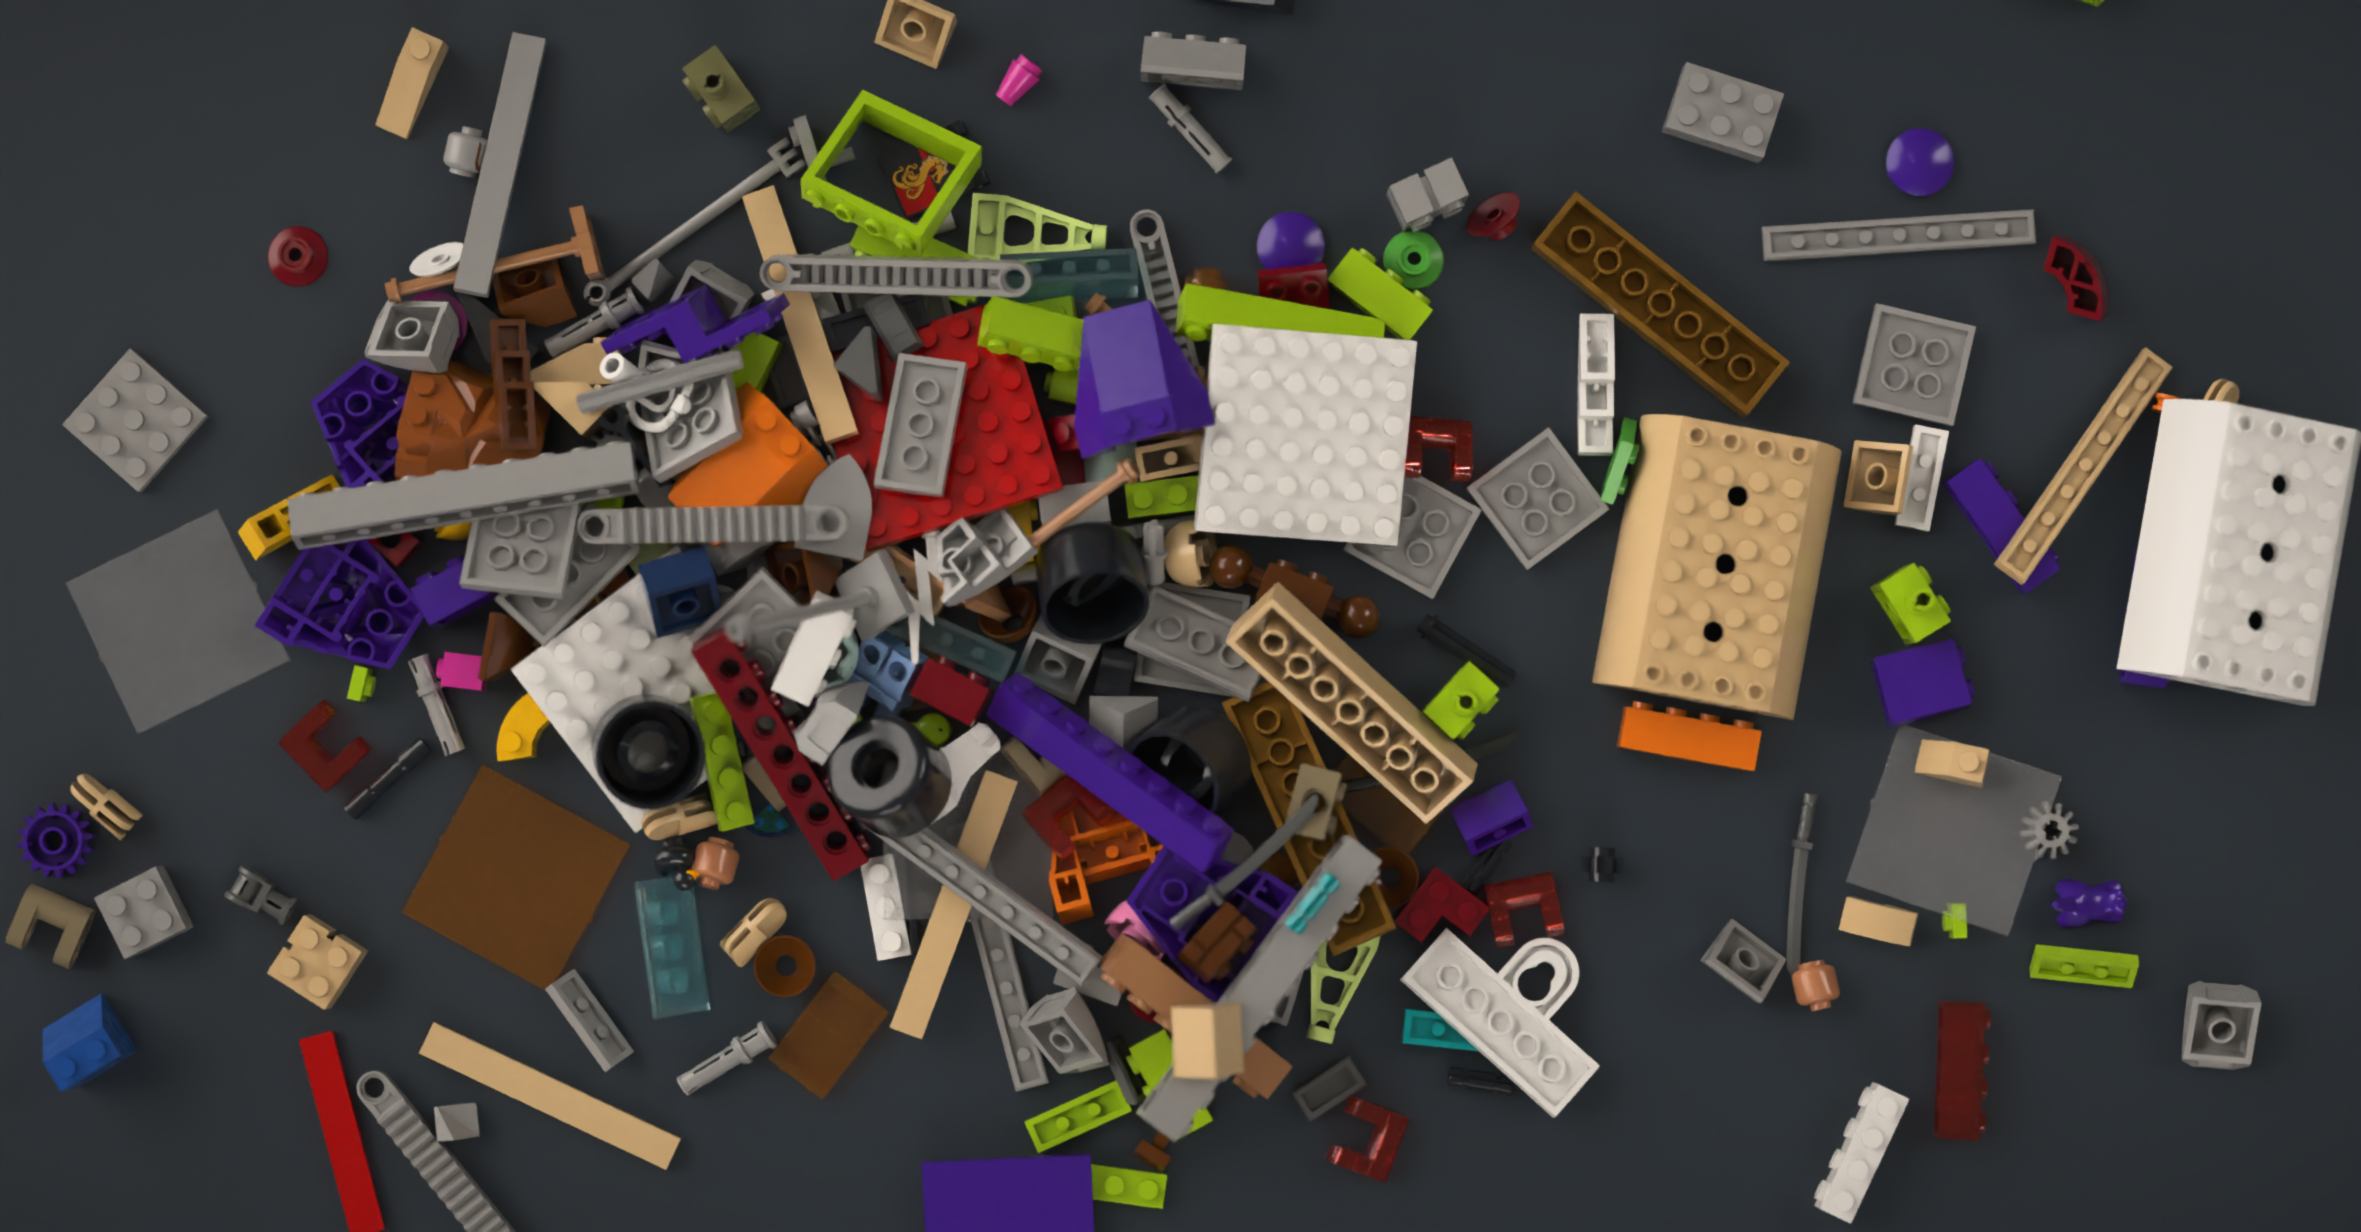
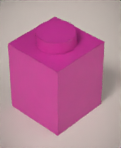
M444 652V659H438L436 678L441 679L440 686L486 691L487 681L478 679L482 656Z

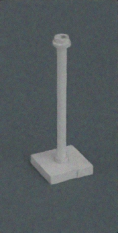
M887 549L875 552L836 579L835 585L841 597L748 619L744 615H738L728 622L726 630L730 639L737 642H745L755 632L854 608L852 618L857 620L855 628L861 641L864 642L887 630V627L901 621L913 613L915 609Z

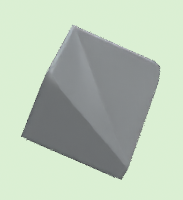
M653 259L632 278L631 282L653 303L675 282V278L657 259Z
M458 1103L434 1107L437 1141H454L480 1137L476 1103Z

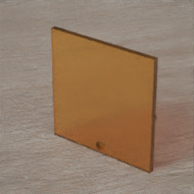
M482 765L445 834L439 837L440 843L402 913L545 990L558 979L587 924L593 921V913L631 844L495 770Z

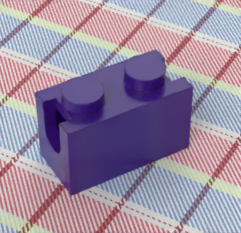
M1512 780L1494 784L1486 792L1473 798L1463 799L1456 806L1450 808L1455 825L1471 856L1533 827L1529 812Z

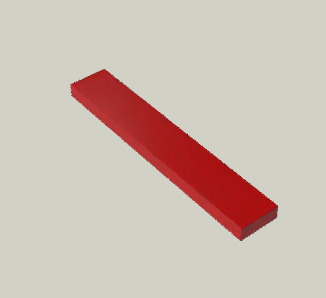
M334 1030L300 1039L301 1051L349 1232H378L385 1230L384 1217Z

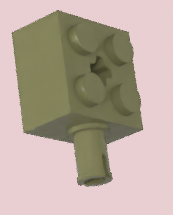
M716 45L682 68L687 75L682 80L697 102L702 98L707 105L702 107V109L716 129L723 126L726 132L729 133L761 110Z

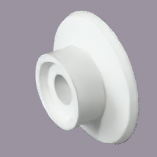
M445 243L423 252L412 261L409 267L410 272L418 277H430L458 269L463 243Z

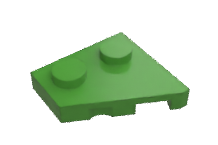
M1627 417L1623 418L1621 434L1617 446L1614 447L1603 483L1600 501L1614 504L1617 493L1623 495L1629 475L1624 474L1628 463L1634 465L1639 450V445L1634 444L1637 420Z

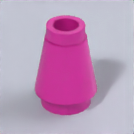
M1021 54L1017 60H1012L999 90L996 92V96L1012 106L1015 101L1020 99L1040 80L1038 76L1043 70Z

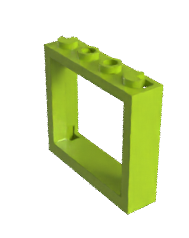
M862 90L801 178V196L803 199L813 203V207H821L834 213L836 217L844 222L857 224L873 236L886 238L894 242L902 250L906 248L922 255L982 165V146ZM862 121L956 166L917 225L822 180Z

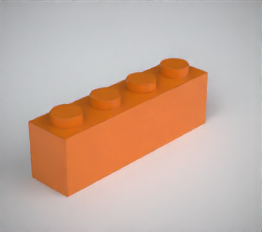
M1633 701L1632 707L1626 706L1623 708L1617 742L1618 748L1745 771H1755L1762 731L1753 729L1754 723L1734 719L1733 725L1720 723L1721 717L1702 713H1700L1699 719L1686 717V710L1667 707L1666 713L1652 711L1653 704Z

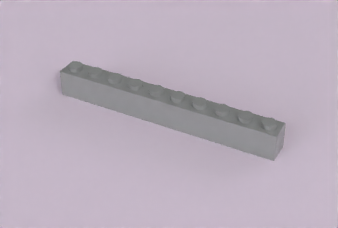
M613 441L603 447L591 449L588 447H577L567 453H542L536 458L525 460L511 458L495 465L475 464L464 470H440L435 472L434 475L422 477L409 475L402 477L398 481L386 483L383 481H373L362 487H337L331 492L320 494L306 492L298 495L296 498L287 500L291 537L298 550L639 494L640 490L636 459L631 443Z
M1341 835L1218 1001V1003H1241L1243 1054L1248 1052L1256 1041L1254 1034L1262 1024L1266 1026L1273 1019L1277 1012L1275 1006L1282 996L1286 998L1293 992L1298 983L1296 977L1302 969H1309L1318 957L1316 950L1324 940L1328 942L1335 935L1339 928L1337 922L1344 912L1349 914L1355 908L1360 899L1357 895L1364 885H1371L1380 873L1378 867L1382 860L1348 835ZM1325 873L1332 874L1341 883L1340 887L1334 895L1330 894L1328 896L1329 901L1313 920H1308L1307 923L1309 925L1302 934L1294 933L1286 926V920L1292 913L1298 911L1297 906L1311 889L1319 886L1317 882ZM1172 1063L1136 1113L1175 1142L1178 1137L1183 1138L1190 1131L1194 1124L1192 1118L1199 1108L1204 1110L1210 1104L1215 1095L1213 1090L1219 1081L1224 1082L1230 1076L1218 1079L1174 1077Z

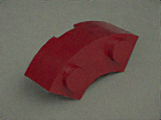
M2061 234L2053 236L2043 270L2056 276L2064 286L2068 298L2067 312L2097 321L2106 318L2108 310V289L2099 264L2091 253L2078 242Z

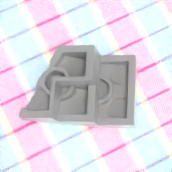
M1007 508L987 514L976 525H973L961 516V519L952 522L936 537L937 553L940 556L938 569L939 575L943 578L944 595L941 596V601L950 607L974 597L1008 577L1039 552Z

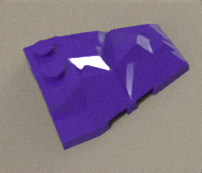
M361 359L311 401L324 437L333 453V459L344 480L345 487L349 488L366 486L367 483L373 481H383L385 483L396 481L395 460L399 446L396 438L397 428L409 386L396 375L365 359Z
M367 539L303 549L254 626L286 645L308 648L319 653H329L391 670L424 618V614L409 588L396 575Z

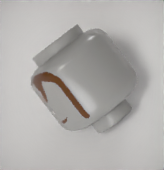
M463 126L461 132H451L448 135L443 161L450 167L449 172L476 178L477 173H480L488 140L481 137L483 130Z

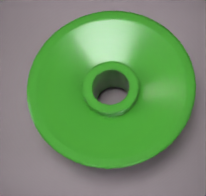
M1407 230L1397 234L1389 241L1384 251L1383 265L1385 272L1387 269H1390L1404 280L1402 286L1407 290H1421L1429 287L1439 278L1444 266V254L1438 241L1424 231L1413 233L1412 230ZM1412 253L1419 255L1420 263L1417 265L1410 264L1408 256Z

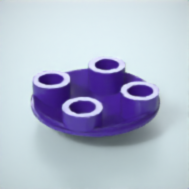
M1924 128L1908 130L1899 135L1888 150L1886 158L1887 176L1905 193L1914 196L1932 195L1942 189L1952 176L1954 169L1953 151L1946 139L1935 131Z
M1285 212L1272 217L1262 227L1257 240V254L1266 269L1318 264L1322 261L1325 250V241L1319 226L1310 217L1297 212Z

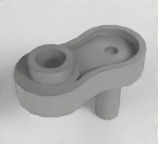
M806 115L794 118V126L788 127L794 147L801 145L807 167L809 168L818 155V150ZM852 146L843 149L831 167L855 160Z

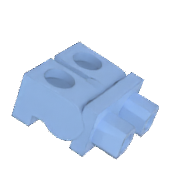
M886 630L871 640L861 641L856 669L847 682L867 681L869 684L861 706L862 708L868 707L873 698L879 702L874 716L891 715L898 717L901 709L912 706L915 698L909 693L928 657L919 652L918 664L913 665L911 663L910 646L905 647V642Z

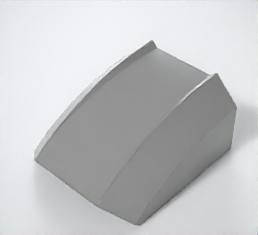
M695 260L687 267L670 302L707 284L724 318L728 320L745 312L755 294L747 284L723 272L712 263ZM724 347L721 348V349H719V350H717V351H715V352L717 353V352L723 350Z
M387 300L374 324L364 351L365 357L406 370L427 373L448 371L450 357L457 338H460L459 318L449 302L403 301L402 303H396L395 301L390 303Z
M867 681L837 684L828 688L820 695L814 710L798 726L794 733L798 749L801 753L821 765L825 763L846 731L858 717L869 686Z
M2198 981L2188 985L2183 1027L2182 1061L2192 1067L2228 1070L2249 1067L2252 1062L2262 1004L2257 991L2242 984L2229 985Z
M1075 986L1052 995L1047 994L1032 1005L1019 1022L1059 1074L1082 1073L1109 1065L1107 1051L1098 1025L1088 1005Z

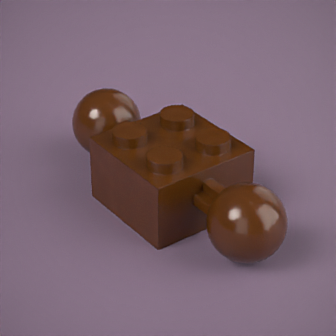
M1226 545L1217 549L1210 559V575L1218 585L1228 589L1238 588L1244 584L1258 588L1254 603L1279 582L1318 619L1321 620L1323 614L1337 619L1340 630L1348 637L1354 639L1366 638L1372 635L1379 626L1380 611L1372 599L1362 595H1354L1345 600L1331 595L1334 587L1328 585L1329 578L1310 571L1307 577L1295 572L1297 569L1296 565L1278 559L1276 564L1269 562L1267 570L1253 565L1247 551L1236 545Z

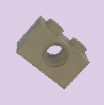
M1301 763L1286 822L1314 794L1321 795L1326 799V807L1322 812L1314 813L1294 835L1324 843L1327 835L1333 837L1338 816H1334L1332 813L1335 802L1342 803L1347 783L1341 782V773Z

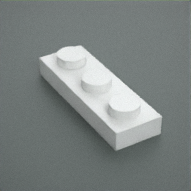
M1916 424L1913 426L1910 441L1913 450L1902 514L1895 517V526L1925 532L1930 531L1949 431Z
M894 854L869 858V862L860 867L877 960L881 961L912 955Z

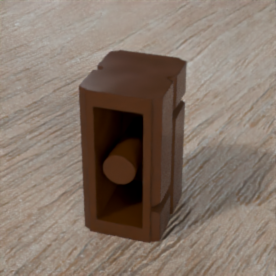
M1226 901L1176 956L1204 983H1209L1213 978L1220 981L1233 967L1228 961L1237 952L1242 956L1253 945L1255 940L1251 935L1257 929Z

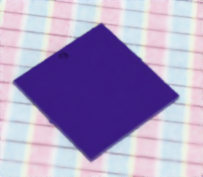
M1091 1153L922 1161L921 1163L925 1232H1095Z

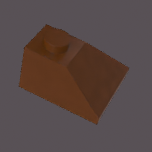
M559 258L493 275L492 281L502 315L515 319H525V322L544 328L561 324L577 317L573 298Z
M795 541L775 543L765 551L768 572L802 606L810 604L816 590L829 595L843 567L841 557L795 548Z
M490 611L478 679L495 682L511 671L512 667L533 653L535 648L541 647V644L511 615Z

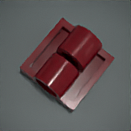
M1325 263L1257 271L1260 297L1330 309Z

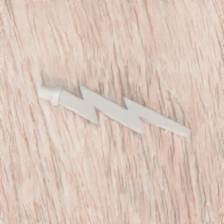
M940 530L922 535V538L926 541L927 559L913 548L918 601L907 592L915 609L913 613L908 615L911 663L913 665L918 664L920 615L934 627L929 573L943 583L942 577L939 575L938 563L940 556L936 548V537L942 533Z

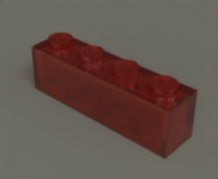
M1939 1000L1933 1136L1938 1139L1980 1141V1133H1985L1986 1113L1981 1112L1982 1098L1986 1099L1988 1091L1987 1078H1982L1983 1064H1988L1989 1045L1984 1044V1030H1989L1990 1010L1985 1009V1003Z

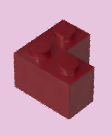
M1075 414L1043 420L1063 486L1086 483L1084 459L1081 456L1074 427Z
M941 655L938 656L937 660L928 657L909 694L969 726H975L995 691L988 687L991 680L973 671H969L967 675L955 671L956 663Z
M1433 866L1420 883L1416 893L1402 907L1393 921L1420 942L1425 939L1441 916L1470 936L1490 910V907Z

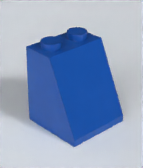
M103 993L43 1029V1064L60 1092L81 1087L138 1052Z

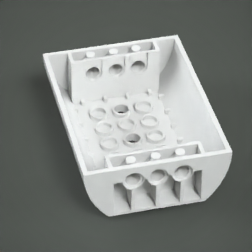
M2164 399L2117 669L2301 706H2314L2316 704L2360 451L2361 432L2352 428L2234 403L2193 399ZM2277 475L2282 476L2285 481V489L2281 494H2277L2272 487L2273 479ZM2265 543L2270 544L2273 548V557L2269 562H2265L2260 554L2261 548ZM2254 611H2257L2262 619L2261 625L2257 630H2253L2248 622L2250 614Z

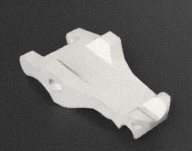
M977 723L968 732L947 746L940 748L950 765L952 785L943 811L932 823L945 816L957 806L970 777L991 756L1000 750V739L987 724ZM897 770L881 785V787L885 786L894 778Z

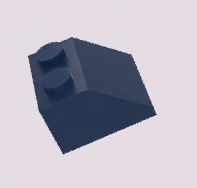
M705 546L689 549L664 558L653 559L638 565L657 638L698 627L721 607L715 574Z

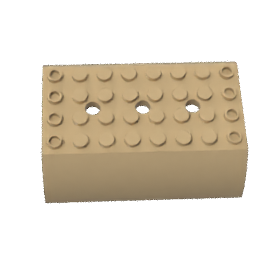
M1664 414L1640 416L1636 438L1639 450L1634 465H1631L1592 683L1794 720L1842 451L1832 445L1816 440L1692 417ZM1740 487L1744 489L1747 494V500L1744 505L1734 506L1729 502L1728 492L1731 488ZM1720 555H1729L1734 560L1735 566L1730 574H1722L1717 570L1715 563ZM1709 622L1719 624L1722 629V636L1717 642H1710L1703 635V629Z

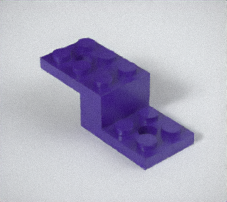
M706 284L619 327L604 339L601 345L607 355L616 350L622 355L636 348L639 345L638 343L648 338L650 341L668 332L684 363L694 358L700 360L714 356L716 354L715 351L724 346L726 349H729L745 340L744 337L753 332L758 335L774 326L773 323L783 318L781 312L790 303L785 294L782 293L726 320Z

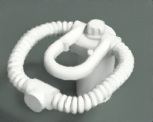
M611 353L602 360L600 372L606 379L616 384L654 373L659 369H668L682 364L671 359H660L649 363L646 368L640 370L620 354ZM694 383L684 385L678 395L676 388L669 389V397L662 405H655L654 401L651 399L647 400L644 397L627 401L625 406L629 412L630 422L635 427H638V429L647 432L658 433L665 431V429L671 427V424H674L679 415L687 414L690 411L691 402L688 398L692 394L691 391H693ZM639 402L656 413L671 410L667 414L668 416H665L660 422L653 423L642 420L636 413L635 405Z

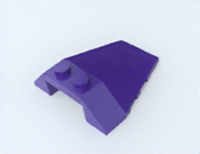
M1151 300L1084 317L1074 421L1082 459L1116 451L1117 446L1175 431L1187 433L1216 425L1207 389L1197 376Z
M1163 846L1126 902L1162 946L1170 959L1176 964L1190 985L1213 1002L1218 1003L1299 892L1273 874L1256 869L1223 897L1222 904L1217 906L1214 902L1213 905H1210V907L1202 911L1190 922L1176 930L1169 919L1184 908L1186 909L1188 905L1192 902L1194 903L1196 899L1206 893V886L1210 883L1215 885L1240 864L1220 859L1203 874L1166 846ZM1227 901L1256 927L1257 930L1251 935L1255 942L1242 956L1237 952L1228 961L1233 967L1220 981L1213 978L1209 983H1204L1176 955Z

